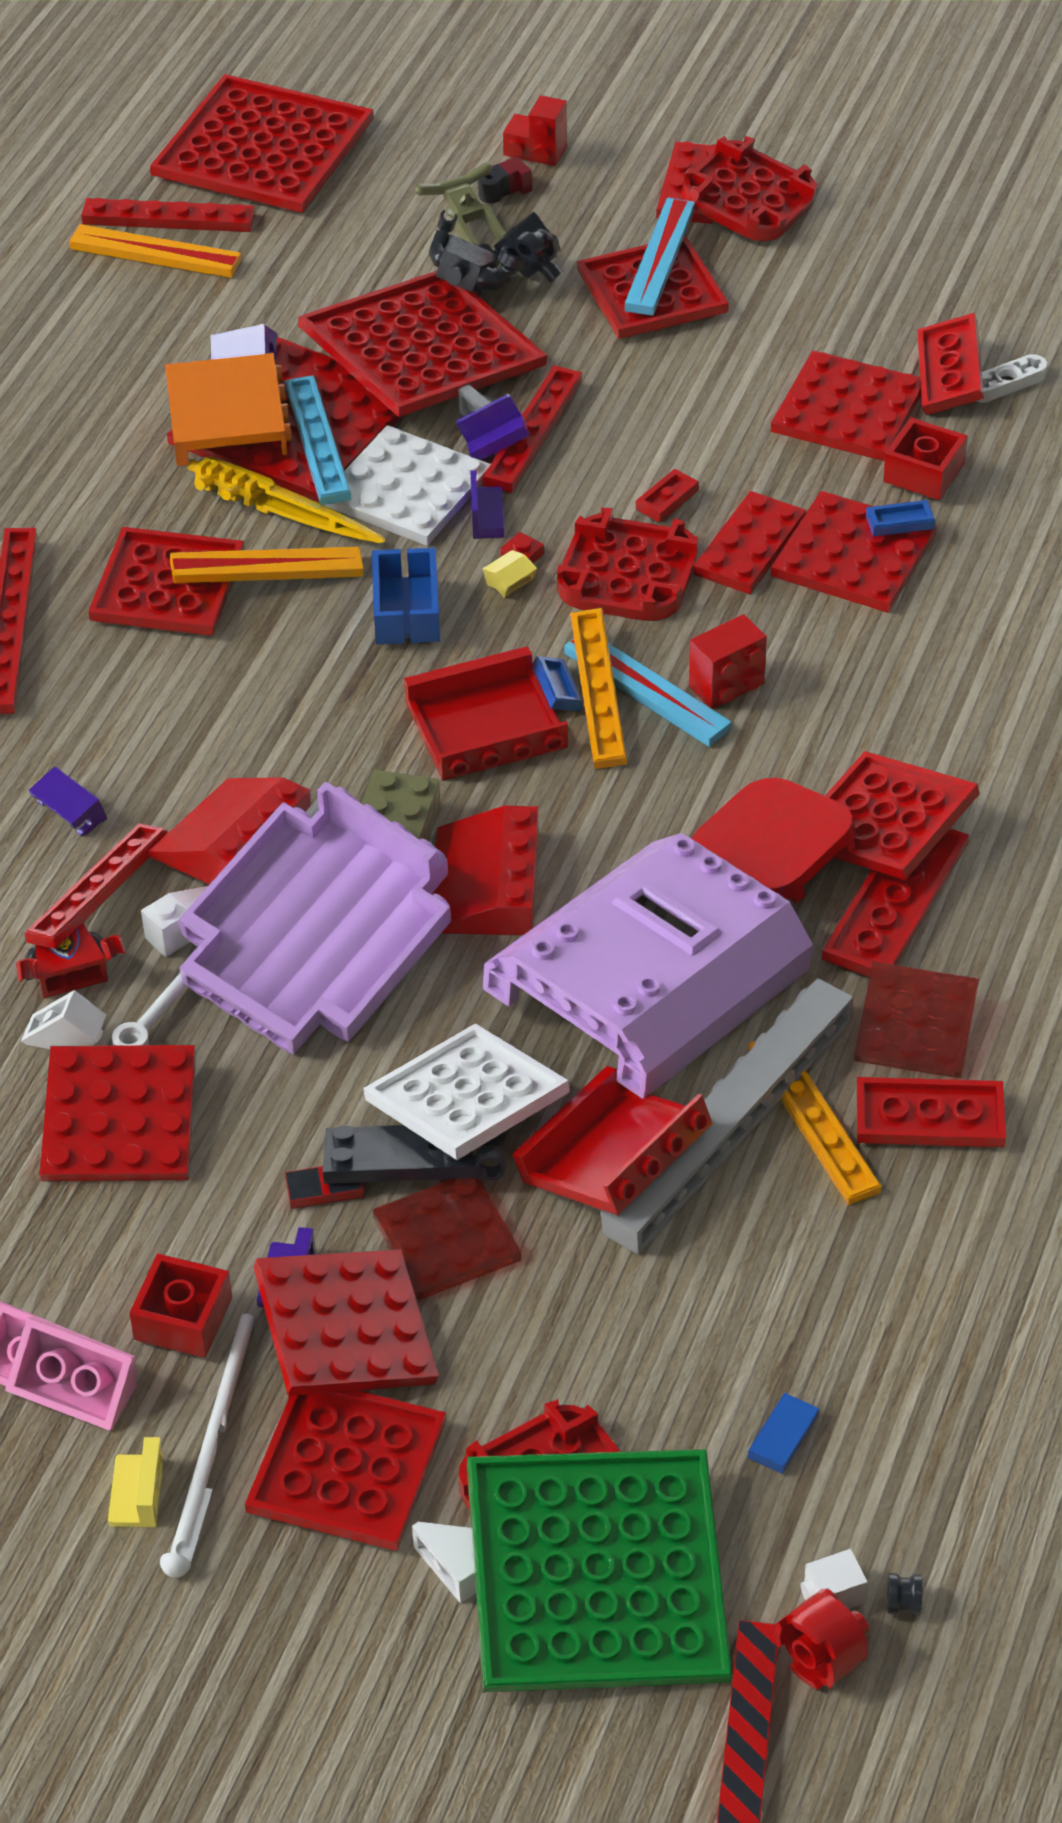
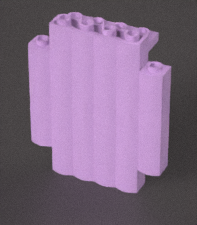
M326 781L317 790L319 810L311 819L301 808H292L283 802L179 918L182 935L197 946L194 952L180 966L182 982L198 995L211 1000L224 1012L238 1018L253 1031L266 1036L278 1047L295 1055L320 1024L336 1037L349 1042L451 922L450 906L447 901L438 894L431 895L448 875L445 855L426 839L419 840L400 823L396 821L390 822L373 806L361 804L344 788H335Z

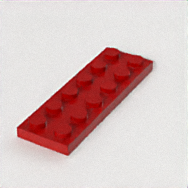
M950 828L906 880L871 869L822 949L821 959L887 983L968 846L969 834Z

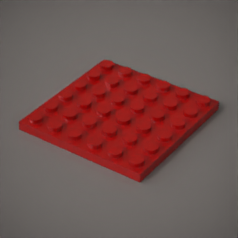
M224 74L152 162L150 173L152 176L303 213L372 122L374 112L370 108Z
M437 271L298 316V327L398 417L451 398H456L459 396L458 389L467 384L477 390L545 366L547 364V354L474 292L449 284L447 281L436 276Z
M278 337L276 339L277 358L274 360L275 365H281L283 383L278 384H284V380L314 375L345 471L387 425L393 427L402 416L398 417L333 357ZM286 391V402L281 404L287 403L289 422L284 423H290L292 441L286 442L287 455L282 454L281 440L187 450L204 458L213 456L271 478L275 485L320 503ZM171 429L167 433L168 444L174 446L173 430Z

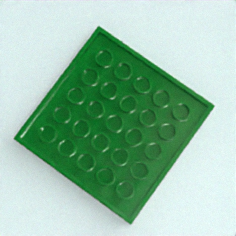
M707 1449L467 1458L483 1693L731 1682L732 1668Z

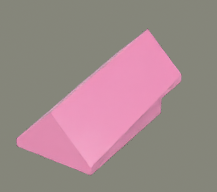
M0 1301V1384L6 1386L5 1391L109 1431L113 1430L137 1388L135 1356Z

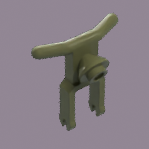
M486 162L465 175L441 183L418 184L415 187V193L420 196L443 194L449 204L446 208V214L453 219L455 213L457 214L455 228L463 240L479 246L466 223L480 218L485 220L497 242L506 234L490 207L480 203L470 186L492 172L493 168L490 163Z

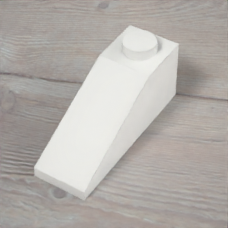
M208 886L168 893L141 910L145 939L165 957L170 956L190 943L181 933L179 918Z

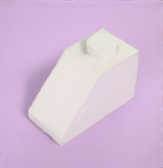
M74 990L34 1013L21 1041L28 1046L50 1049V1046H94L103 1034L101 1028L106 1014Z
M417 1522L412 1525L414 1548L460 1604L476 1594L471 1528Z

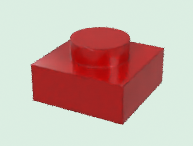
M518 532L500 548V557L513 550L524 554L532 563L545 554L543 543L522 532Z

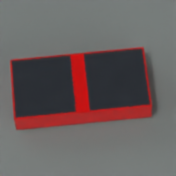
M323 1166L285 1172L290 1209L364 1197L362 1182L324 1184Z

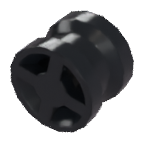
M888 1573L887 1614H897L900 1610H908L912 1615H921L922 1574H912L909 1578L900 1577L897 1573Z

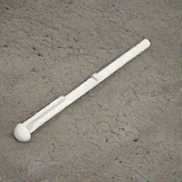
M242 1314L240 1316L170 1553L163 1554L160 1559L163 1572L173 1578L184 1576L191 1567V1561L212 1493V1489L206 1488L216 1456L218 1431L223 1433L226 1430V1418L255 1323V1318L250 1314Z

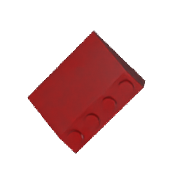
M283 777L227 778L148 851V856L210 884L283 802L292 808L298 807L306 812L311 806V790Z
M504 805L437 827L436 848L447 859L448 875L431 895L438 894L443 897L449 904L451 912V922L441 934L524 935L533 929L539 843L538 806Z

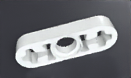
M1026 355L982 372L984 399L977 400L976 402H989L1042 382L1046 377V359L1039 355ZM1001 377H1012L1014 380H1004Z

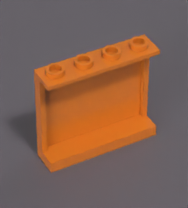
M274 353L165 364L177 466L189 465L187 450L281 440L282 454L287 455L286 442L292 441L290 423H284L289 422L287 403L281 404L286 402L284 384H278L283 383L281 365H275Z

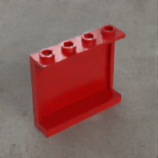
M528 646L404 678L405 702L442 781L568 748L567 721L559 722L554 710L550 708L539 680L533 671L532 653Z
M606 1066L525 1141L512 1156L523 1183L619 1215L713 1124L703 1095L698 1094L686 1106L650 1094L642 1099L616 1081V1068Z

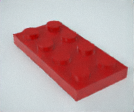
M675 141L656 209V218H659L667 198L683 200L681 191L686 171L689 167L695 169L715 150L716 144L706 145L688 141ZM694 211L690 221L713 224V220Z
M975 313L917 329L921 398L925 415L942 412L949 408L984 399L979 330Z
M749 491L694 564L693 575L750 595L781 553L806 514V509Z
M857 1077V1143L1005 1147L1006 1125L1003 1081Z

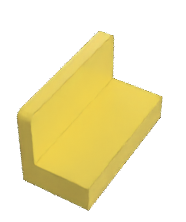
M144 1437L142 1455L119 1454L116 1456L108 1514L110 1526L156 1527L164 1461L160 1437Z

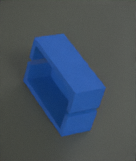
M436 547L407 549L408 577H402L401 549L372 550L376 645L405 643V639L410 638L411 643L440 642Z

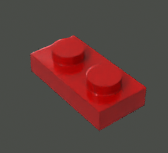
M673 469L636 500V510L660 523L699 491V481L677 469Z

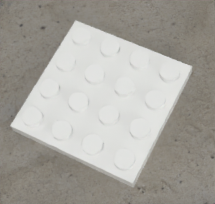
M387 425L344 471L351 492V500L326 504L324 506L428 546L471 498L470 470H476L478 488L484 483L483 476L491 464Z
M476 1023L363 1088L366 1101L456 1160L469 1154L471 1151L570 1092L567 1079Z

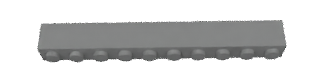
M819 978L808 989L804 988L797 996L796 1002L787 1011L784 1010L779 1014L773 1027L767 1033H762L757 1038L754 1047L747 1055L737 1059L733 1070L724 1079L721 1078L715 1083L711 1093L704 1100L713 1124L619 1215L604 1210L600 1211L602 1234L639 1255L779 1102L783 1093L786 1090L789 1091L790 1085L800 1079L801 1073L804 1070L807 1071L853 1020V996Z

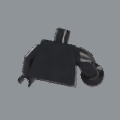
M446 210L441 212L438 220V228L440 230H436L429 249V257L434 266L438 267L436 272L438 278L471 292L477 290L493 291L499 290L506 282L510 281L509 277L526 268L528 262L520 257L514 246H503L500 254L497 255L452 234L449 235L448 233L452 232L455 228L458 216L455 213L454 219L449 221L444 218Z
M532 212L511 228L494 245V249L486 243L479 245V247L497 255L500 254L503 246H514L520 257L528 262L526 268L519 271L527 278L540 271L548 282L551 283L563 272L553 261L561 250L557 236L549 232L535 212Z

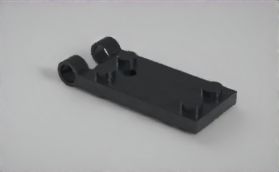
M404 1125L338 1126L326 1128L323 1162L324 1184L482 1178L489 1181L497 1180L505 1173V1153L497 1146L504 1142L506 1131L483 1144L485 1147H482L476 1155H473V1151H471L469 1154L456 1160ZM495 1160L499 1164L496 1166H486L482 1162Z

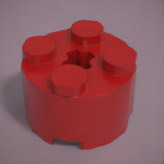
M828 1588L821 1589L816 1594L810 1596L778 1621L775 1626L774 1635L777 1647L780 1648L784 1644L788 1654L793 1659V1662L788 1665L789 1668L804 1683L817 1690L824 1685L828 1686L829 1689L862 1664L867 1659L869 1653L868 1642L865 1636L869 1631V1625L864 1616L857 1611L851 1612Z

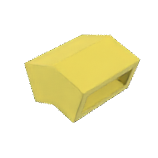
M513 550L483 568L487 586L495 588L504 598L532 581L537 571L535 565L524 554Z

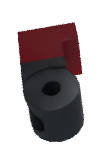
M517 156L492 166V172L477 180L478 197L485 203H496L504 196L520 191L522 194L533 191L532 170Z

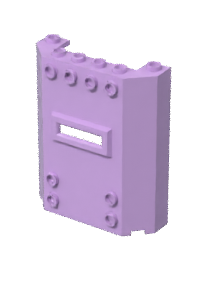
M680 833L650 843L484 963L483 990L508 1007L519 1000V988L539 1000L618 1054L616 1081L644 1099L805 974L810 968L813 943L790 901L709 851L698 842ZM640 896H644L698 931V933L693 937H689L635 900Z

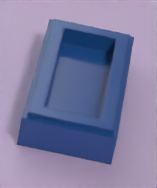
M928 500L866 507V518L873 537L935 529V518Z
M536 656L533 661V669L550 708L580 712L584 702L565 660Z
M784 1392L749 1448L748 1458L784 1474L819 1417V1408Z

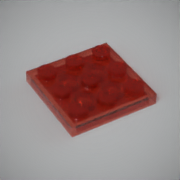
M873 961L854 1061L961 1079L979 978Z
M479 1178L451 1179L373 1209V1218L390 1250L402 1251L412 1288L418 1301L522 1261L521 1250Z

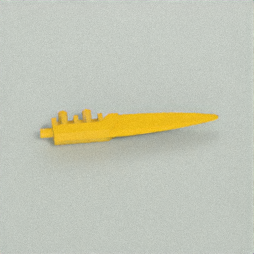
M213 456L205 457L201 462L191 459L187 466L189 471L195 473L194 485L198 490L202 491L205 489L210 492L218 488L217 495H220L224 500L236 502L244 498L243 505L249 507L254 504L258 511L266 514L273 512L306 525L376 543H382L386 540L375 531L324 505H320L313 500L275 485L271 478Z

